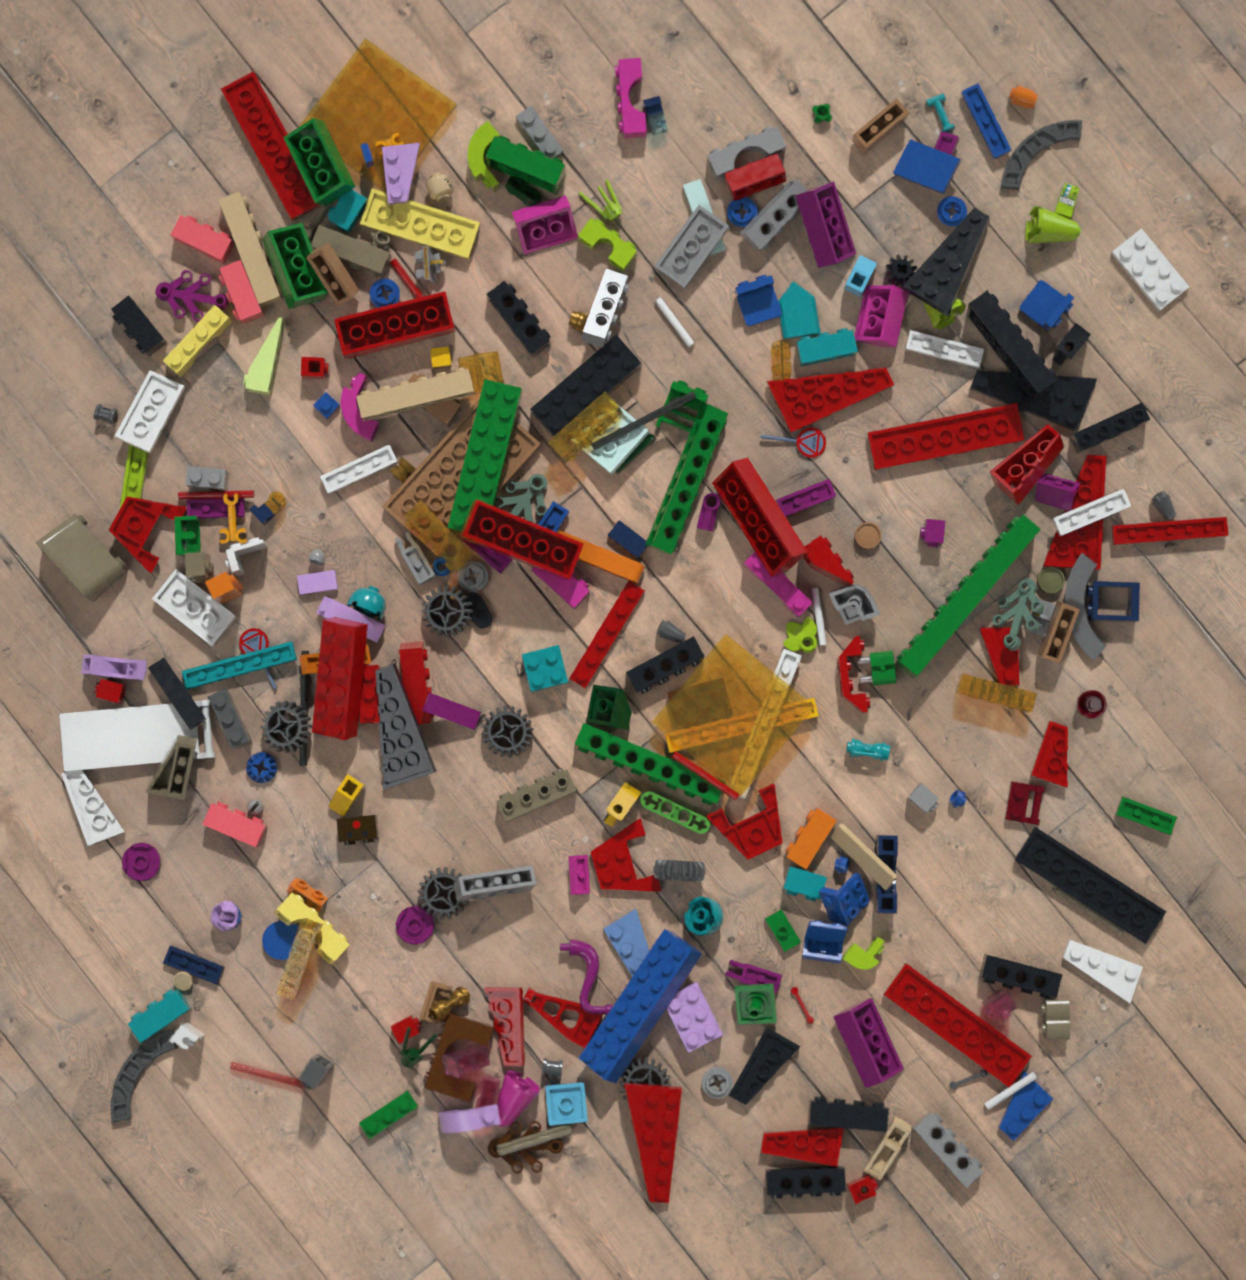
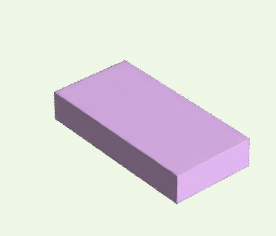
M335 570L297 576L300 595L338 589Z

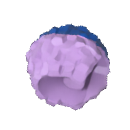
M223 901L215 905L210 916L213 926L223 932L237 928L242 920L241 911L231 901Z

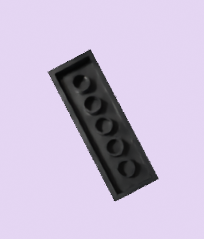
M987 290L968 304L966 315L1035 404L1053 391L1057 376L1051 368L1048 369L1046 367L1044 358L1039 353L1036 354L1032 349L1034 347L1031 341L1022 336L1020 327L1016 323H1012L1007 310L1001 309L998 305L997 297L994 294H990Z
M616 334L603 348L601 347L530 409V412L551 437L557 441L601 403L606 396H609L638 371L642 363Z

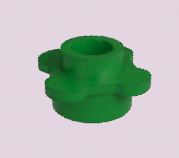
M829 104L813 106L812 112L815 115L814 122L816 124L832 120Z

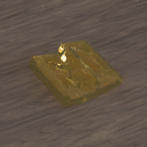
M498 351L458 358L459 368L469 369L475 394H481L484 379L504 384Z

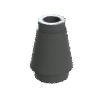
M1165 491L1151 498L1153 501L1152 505L1166 520H1170L1177 515L1170 496Z
M662 620L656 634L660 635V638L682 643L686 636V633L669 620Z

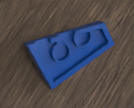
M1023 1071L1021 1079L1028 1075L1025 1071ZM1032 1081L1014 1093L998 1127L1014 1141L1053 1098L1035 1081Z

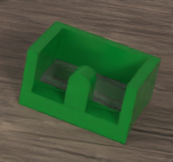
M197 516L174 517L176 555L185 557V553L201 552L200 518Z

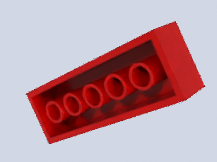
M445 291L334 319L345 360L456 332Z
M748 457L731 462L712 482L771 577L787 573L808 553Z
M479 500L473 501L460 534L462 539L565 581L571 579L584 543Z
M332 617L322 621L312 733L344 741L357 737L368 624L339 617Z

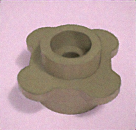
M373 231L371 233L373 238L372 246L388 250L390 247L388 244L390 241L389 235L383 231Z

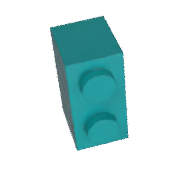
M350 190L338 198V203L335 207H331L327 215L330 224L348 235L364 212L368 202L367 198L354 190Z
M789 866L783 889H786V894L797 897V894L800 893L805 895L804 899L816 902V898L821 899L819 890L825 887L827 877Z

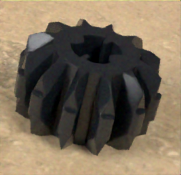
M900 255L896 256V260L890 258L891 264H886L885 266L888 269L885 272V276H891L888 282L891 283L895 280V286H898L899 282H901L903 287L915 273L913 271L917 270V266H911L914 260L911 259L908 262L907 255L903 259H901ZM903 268V269L905 270L904 273L901 272V273L899 274V273L897 272L898 269L901 270V269Z

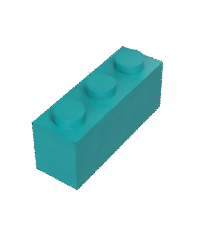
M847 328L837 330V333L830 335L829 332L818 334L816 338H811L810 336L800 338V341L796 343L800 367L855 356L858 350L853 330L848 331Z
M170 989L162 995L164 999L159 1002L156 1000L146 1006L148 1010L143 1013L139 1011L130 1017L132 1021L128 1023V1026L140 1043L146 1041L192 1009L179 989L175 991Z

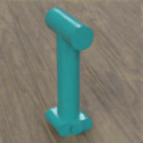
M944 93L925 100L927 107L934 105L943 125L942 132L949 133L954 131L955 125L954 123L950 124L941 102L946 100Z

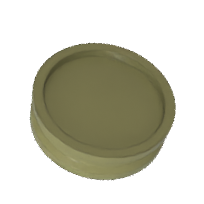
M1046 567L1037 576L1039 589L1047 594H1054L1060 591L1065 583L1064 574L1056 567Z

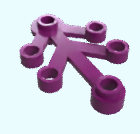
M189 270L182 271L181 276L171 283L162 282L158 284L155 289L157 298L168 302L177 319H183L186 312L182 307H179L174 297L183 300L192 313L193 320L197 323L204 317V314L197 309L193 301L214 304L220 310H225L229 306V300L223 294H218L214 297L195 293L203 286L211 284L212 279L207 273L201 274L198 281L183 291L176 289L183 283L192 281L193 274ZM186 273L190 274L189 279H184ZM204 277L209 278L208 282L206 283L202 282V279ZM167 288L168 292L166 294H162V289ZM218 299H224L222 304H217ZM178 310L183 311L181 316L176 315ZM200 313L201 318L195 319V315Z

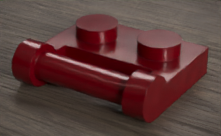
M1011 781L1004 819L1039 825L1042 794L1045 793L1046 787ZM1034 791L1031 818L1025 816L1029 792Z

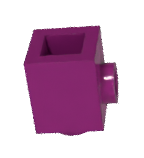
M926 519L924 527L920 528L919 538L923 539L922 544H927L928 548H938V545L941 546L944 543L946 521Z

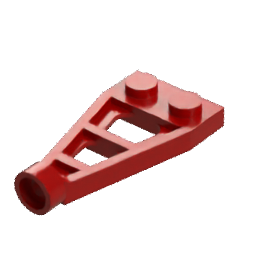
M528 988L523 998L524 1003L535 1009L563 1036L583 1048H586L603 1015L586 1012L579 1002L538 993L531 988ZM535 995L536 1000L534 1002H531L533 996ZM547 1001L560 1006L556 1016H551L544 1011L543 1006ZM569 1009L579 1013V1018L573 1028H568L562 1023L560 1016L564 1010Z

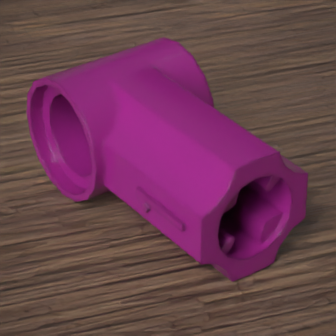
M709 493L703 498L696 528L713 532L720 505V498L717 494ZM708 497L715 498L717 501L716 506L709 507L706 504V499Z

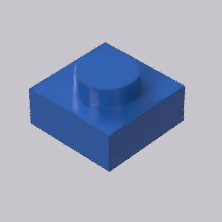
M325 392L313 406L328 419L340 407V404Z

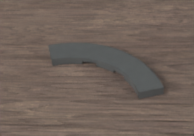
M1082 120L1061 121L1044 126L1023 140L1006 164L1000 189L1019 190L1027 165L1043 149L1063 141H1080Z
M1082 553L1070 572L1065 592V603L1080 609L1072 634L1082 650L1094 661L1107 645L1096 635L1087 618L1085 591L1097 564Z
M174 1029L162 1032L145 1041L132 1052L122 1065L114 1082L111 1097L112 1123L132 1118L131 1102L135 1084L140 1074L151 1061L167 1051L178 1048L175 1042L169 1041L175 1034Z

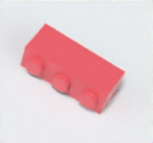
M180 215L170 234L171 237L224 264L234 246L231 236L224 232L220 234L215 232L214 228L208 224H198V220L189 215L187 217Z
M239 260L219 268L221 271L219 275L220 281L228 289V292H225L230 303H234L236 308L233 309L236 320L240 319L245 324L264 316L242 261Z
M219 801L217 804L211 803L202 825L251 846H259L267 828L263 824L264 820L254 816L252 819L245 817V812L235 809V812L228 809L229 805Z

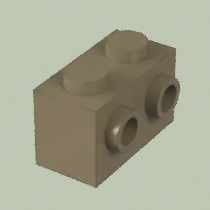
M205 552L185 553L186 577L194 581V583H205L206 579H211V574H214V564L211 563L210 556Z

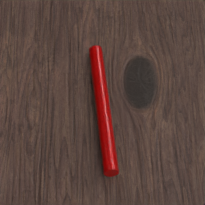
M397 259L391 260L390 264L415 298L424 297Z
M254 490L178 492V499H223L225 494H228V498H234V494H238L239 498H254L255 492Z
M675 751L672 756L673 759L735 801L740 795L739 793Z

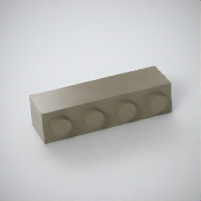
M318 226L311 243L313 250L329 242L340 261L350 264V268L357 271L360 269L367 271L366 274L374 278L384 276L391 259L390 252L324 226Z

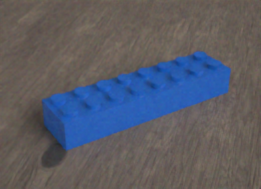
M664 929L579 1059L605 1081L617 1083L702 953L676 933Z

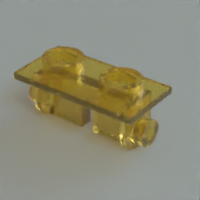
M779 340L772 343L771 347L773 359L771 371L774 381L781 378L783 380L790 379V376H792L791 362H785V359H791L790 345H788V341Z

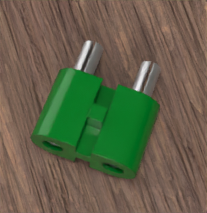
M893 650L870 653V657L857 659L859 665L871 663L872 676L859 678L861 684L873 682V686L897 684Z

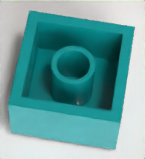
M559 645L522 654L531 693L569 684Z

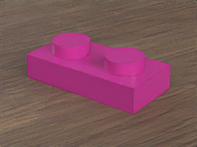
M588 855L568 856L571 895L590 894Z

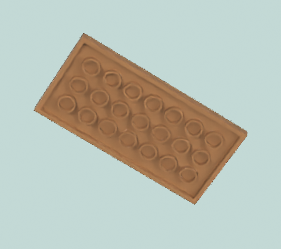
M479 400L382 506L439 558L461 534L450 531L447 527ZM516 421L498 492L541 446V443Z

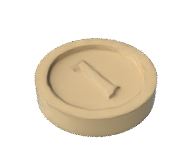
M182 971L174 976L173 983L177 989L186 991L192 986L193 979L189 973Z

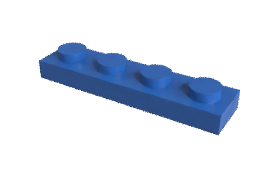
M979 83L962 90L961 95L993 159L1011 152L1012 149Z

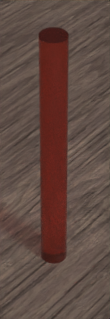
M231 1062L230 1069L305 1089L301 1085L302 1081L299 1079Z

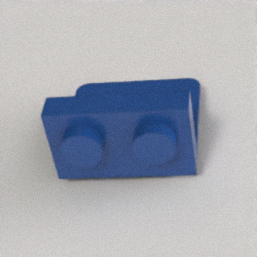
M761 275L756 278V281L750 283L749 281H743L735 288V295L745 324L749 327L780 317L782 314L773 288L774 280L772 275L768 277L767 275Z
M1040 280L1019 306V310L1048 332L1051 327L1056 328L1061 322V314L1063 312L1067 314L1074 304L1071 301L1074 297L1069 293L1063 296L1044 280Z
M854 873L839 890L822 887L819 890L822 903L830 921L847 926L870 901L859 873Z
M818 920L809 922L804 936L802 958L841 964L843 942L847 933V927L839 923L826 924Z

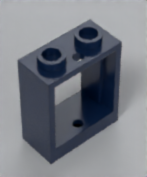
M1093 581L1087 587V597H1090V605H1087L1086 613L1089 616V621H1139L1140 583ZM1098 587L1128 588V616L1098 615Z

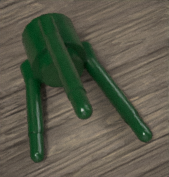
M408 1027L402 1049L399 1052L402 1056V1065L412 1069L414 1065L424 1058L421 1053L437 1037L436 1034L419 1050L415 1048L406 1049L411 1030Z

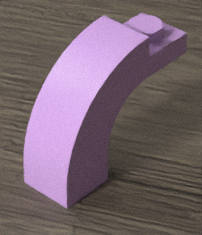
M325 596L316 612L327 619L339 617L368 624L367 639L376 643L385 628V625Z
M83 655L81 674L141 681L144 680L147 672L146 661Z
M497 1104L466 1110L453 1109L438 1112L442 1133L465 1132L500 1124Z

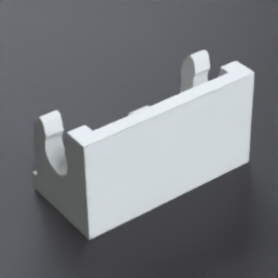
M187 1022L179 1027L169 1041L175 1042L183 1049H188L187 1045L194 1046L193 1042L202 1039L204 1034Z

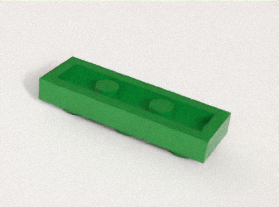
M1121 797L1115 813L1117 816L1171 835L1177 819L1176 816L1125 797Z
M407 1090L360 1121L359 1124L367 1137L371 1139L416 1109L418 1104L409 1090Z

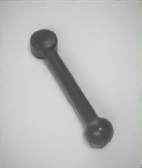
M983 1069L980 1073L958 1082L952 1081L949 1086L954 1090L958 1085L981 1076L986 1077L988 1072Z

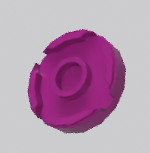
M133 844L123 854V870L133 880H150L160 870V854L151 844Z
M411 906L402 910L398 915L396 931L404 942L412 945L421 944L427 941L433 934L434 919L431 913H426L427 910L425 908Z

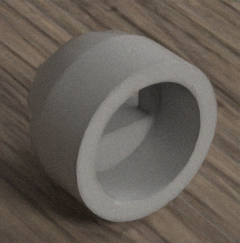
M314 550L311 552L308 561L313 564L323 565L325 560L324 553L321 550Z
M252 800L247 806L248 812L251 815L261 814L264 808L259 800ZM256 803L259 804L257 808L252 812L251 809L254 807V805Z

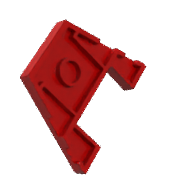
M127 496L108 531L149 573H152L160 558L142 549L160 514L174 521V517L183 516L187 508Z
M774 783L758 790L766 809L741 822L730 826L722 808L706 815L707 819L747 860L783 843Z
M641 818L590 852L601 889L661 891L659 880L654 875L637 879L626 842L627 840L646 835Z

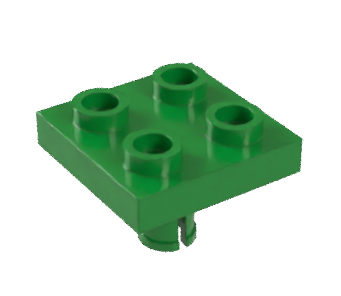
M774 984L735 986L738 1025L777 1023Z

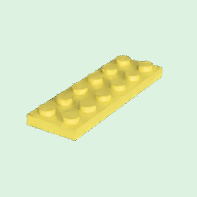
M372 188L360 225L469 260L480 222L408 200V203L389 205L387 193Z

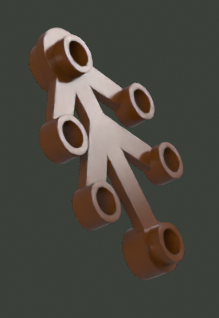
M513 1122L510 1129L501 1139H492L488 1144V1153L494 1158H503L516 1174L522 1172V1162L516 1161L510 1154L499 1156L498 1152L494 1151V1146L509 1142L514 1134L520 1133L522 1125L519 1122ZM531 1122L529 1129L520 1138L540 1132V1122ZM535 1123L539 1125V1129L536 1131L532 1129V1125ZM517 1124L519 1125L520 1129L518 1131H514L512 1129V1126ZM556 1138L549 1142L515 1152L531 1166L533 1172L539 1173L543 1168L542 1162L536 1160L527 1151L550 1150L551 1153L558 1154L563 1150L564 1144L560 1138ZM555 1142L558 1143L559 1148L553 1149L552 1144ZM535 1163L540 1164L541 1168L539 1170L533 1168ZM515 1164L521 1165V1169L519 1171H516L514 1169Z

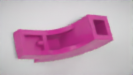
M358 373L357 377L354 376L350 383L352 388L344 387L342 390L341 410L349 427L361 438L372 442L380 425L372 419L363 421L361 418L356 396L360 395L368 378L366 375Z

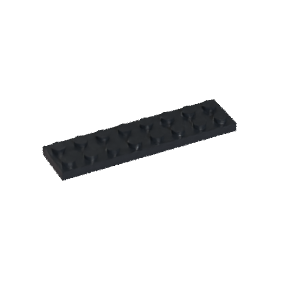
M1037 827L1033 828L1014 858L1023 866L1063 890L1144 944L1148 942L1167 912Z

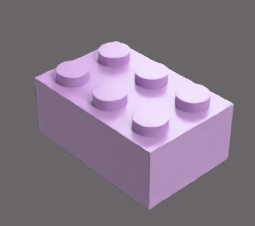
M695 981L679 989L666 1009L687 1051L690 1052L723 1034L697 982Z

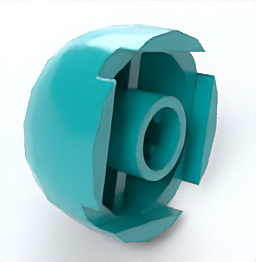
M373 586L355 590L346 604L348 607L352 606L354 610L370 618H373V616L378 617L377 621L382 620L386 610L384 597L379 593L380 590Z
M702 896L696 897L689 902L688 906L690 907L688 912H685L684 917L685 924L690 932L696 935L708 936L720 929L723 924L724 914L718 902Z

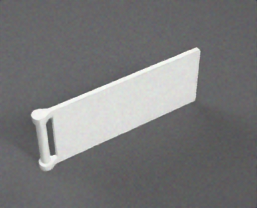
M209 700L194 701L198 707L202 708V713L206 718V721L203 722L205 752L203 753L199 751L198 727L196 726L190 730L172 703L60 714L64 771L161 763L178 735L197 739L193 759L215 758L209 710L211 703Z

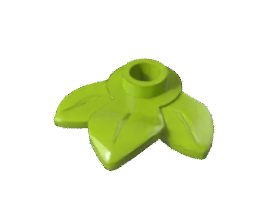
M806 617L802 625L795 622H787L786 632L789 638L783 642L784 646L790 651L801 650L805 653L814 651L817 647V639L815 638L817 627L810 617ZM809 640L811 646L806 647L804 641Z

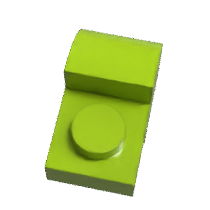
M876 936L866 951L852 943L842 956V959L858 969L866 970L873 968L879 963L874 958V955L878 956L885 947L883 946L885 941Z

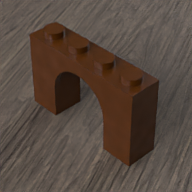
M450 1012L442 1021L441 1026L444 1027L442 1035L438 1034L435 1043L438 1049L436 1053L431 1055L429 1064H432L430 1072L426 1071L423 1082L426 1083V1089L470 1102L476 1082L453 1074L446 1066L445 1052L451 1043L461 1039L488 1046L494 1026Z

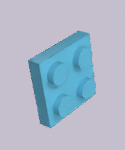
M584 1082L545 1086L549 1125L588 1122Z

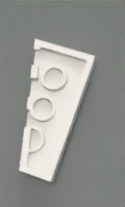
M83 770L61 773L88 846L125 832Z
M1068 940L1062 958L1123 998L1126 1002L1131 1003L1143 967L1078 942Z

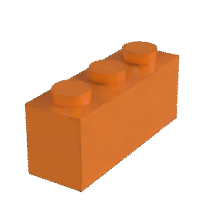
M226 571L205 581L213 599L222 605L243 595L241 591L243 585L239 578Z
M818 808L814 811L810 810L805 818L808 822L804 827H799L795 834L797 836L794 844L790 842L785 850L787 853L785 857L803 869H807L837 821Z

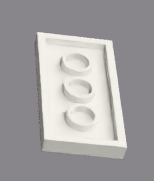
M1142 228L1111 252L1113 257L1158 311L1189 288L1188 284Z
M150 370L115 437L150 454L185 389L184 385Z
M177 569L174 570L152 598L211 646H214L237 617Z

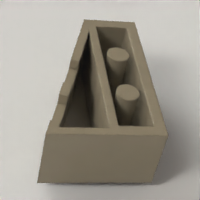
M181 735L176 737L150 780L146 793L185 799L197 742L196 738Z

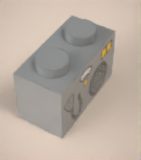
M188 466L185 485L193 489L227 491L229 472L222 469Z

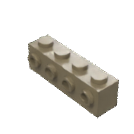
M563 768L552 772L553 776L547 779L545 776L534 780L535 784L529 787L527 784L518 787V792L513 794L506 792L500 795V800H497V804L505 822L576 792L577 790L568 770L563 771Z

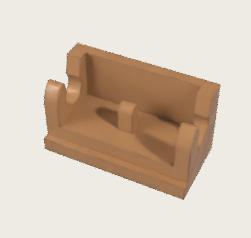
M432 980L419 1019L441 1024V1020L435 1021L431 1017L429 1008L434 1002L440 1000L448 1001L452 986Z

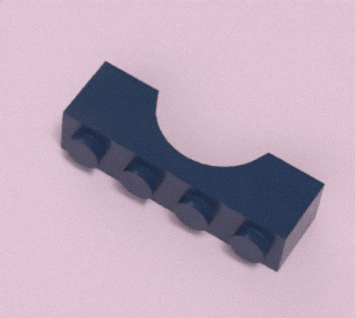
M876 835V856L895 874L898 856V835ZM896 879L887 890L876 882L875 913L897 914Z

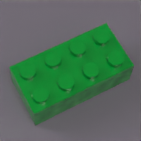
M312 118L283 137L316 204L327 206L356 187L324 121Z
M494 136L486 154L488 167L509 176L520 178L526 183L556 195L566 175L565 164L560 159L545 157L543 152L528 150L527 146L521 143H517V145L511 143L510 139L504 136Z
M303 223L268 231L262 238V242L288 309L324 300L329 293L306 258L313 249Z

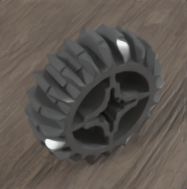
M445 585L444 590L439 586L437 588L438 593L435 590H431L433 597L426 595V599L429 602H423L422 605L427 606V609H423L421 612L427 613V616H424L422 619L424 621L429 620L426 627L433 625L431 632L435 633L438 630V636H442L444 633L445 637H449L450 631L453 636H457V630L460 633L464 632L462 625L464 627L469 626L465 621L472 620L468 613H473V610L467 608V606L472 605V602H465L469 596L464 595L461 597L464 591L459 590L457 592L456 586H453L451 591L449 585ZM444 596L442 605L439 608H434L438 599ZM450 596L457 599L461 608L453 606ZM447 606H449L448 609L455 610V612L448 614L439 611L447 609ZM434 614H439L442 617L444 626L436 621ZM457 614H461L457 623L453 626H450L453 617Z
M284 701L283 704L277 702L276 707L270 706L271 712H264L267 718L261 719L265 722V726L262 725L260 728L265 729L262 736L267 737L265 742L267 744L271 743V749L276 748L277 752L284 751V753H289L290 750L295 752L297 747H303L302 742H308L306 735H311L308 732V728H312V725L307 722L311 718L305 717L308 712L307 710L302 711V705L296 706V702L289 703V701ZM286 711L291 712L297 720H291L287 716ZM276 734H282L283 738H286L287 743L282 742Z
M507 706L503 707L504 712H501L498 707L496 708L497 715L491 711L490 715L493 718L491 720L487 717L485 718L489 725H482V728L487 729V732H482V736L488 735V738L484 739L483 742H491L487 748L490 750L495 747L493 751L495 755L501 750V757H504L505 752H508V757L511 758V751H514L515 755L518 756L519 752L517 749L520 748L525 752L526 750L522 745L525 743L527 746H530L526 739H533V735H529L528 731L531 732L534 729L532 727L527 728V725L531 724L532 721H524L528 715L524 714L521 717V709L514 713V706L511 707L510 712ZM504 716H513L520 720L521 723L509 725ZM499 719L501 729L492 735V727ZM503 723L509 726V729L510 727L514 729L510 732L512 741L507 735L504 736L502 734L505 731ZM523 728V737L516 745L514 734ZM506 738L511 747H501L494 740Z
M656 860L653 867L656 879L703 881L706 870L703 862Z
M444 867V873H441L440 868H436V875L431 870L429 871L432 876L431 878L426 875L423 877L427 883L420 882L419 885L423 886L424 890L419 889L418 893H424V896L419 897L418 900H425L426 903L422 904L421 907L424 908L428 905L429 908L426 913L429 914L433 910L432 917L436 918L437 914L440 913V919H444V913H447L448 919H451V912L458 916L459 913L456 909L459 908L461 911H464L465 908L461 906V903L468 904V901L457 902L454 905L451 894L455 890L454 885L444 886L440 882L439 877H448L456 881L458 877L462 876V873L454 876L455 869H452L449 874L448 867ZM434 882L437 892L429 899V887ZM441 888L444 890L453 888L447 894L449 895L447 898L443 896L436 899ZM443 900L450 909H439L433 903Z
M647 1057L644 1058L643 1064H641L640 1058H637L638 1065L636 1066L631 1061L630 1066L632 1069L630 1070L627 1067L625 1071L628 1074H622L621 1076L625 1081H619L621 1086L629 1082L640 1084L649 1075L648 1084L657 1085L651 1081L654 1070L661 1078V1086H671L672 1084L665 1083L666 1080L671 1079L670 1075H663L668 1071L667 1068L660 1070L662 1067L661 1062L654 1066L655 1059H652L651 1064H648ZM648 1068L643 1077L632 1076L637 1070ZM625 1088L620 1089V1093L626 1092ZM627 1095L623 1096L624 1100H627Z

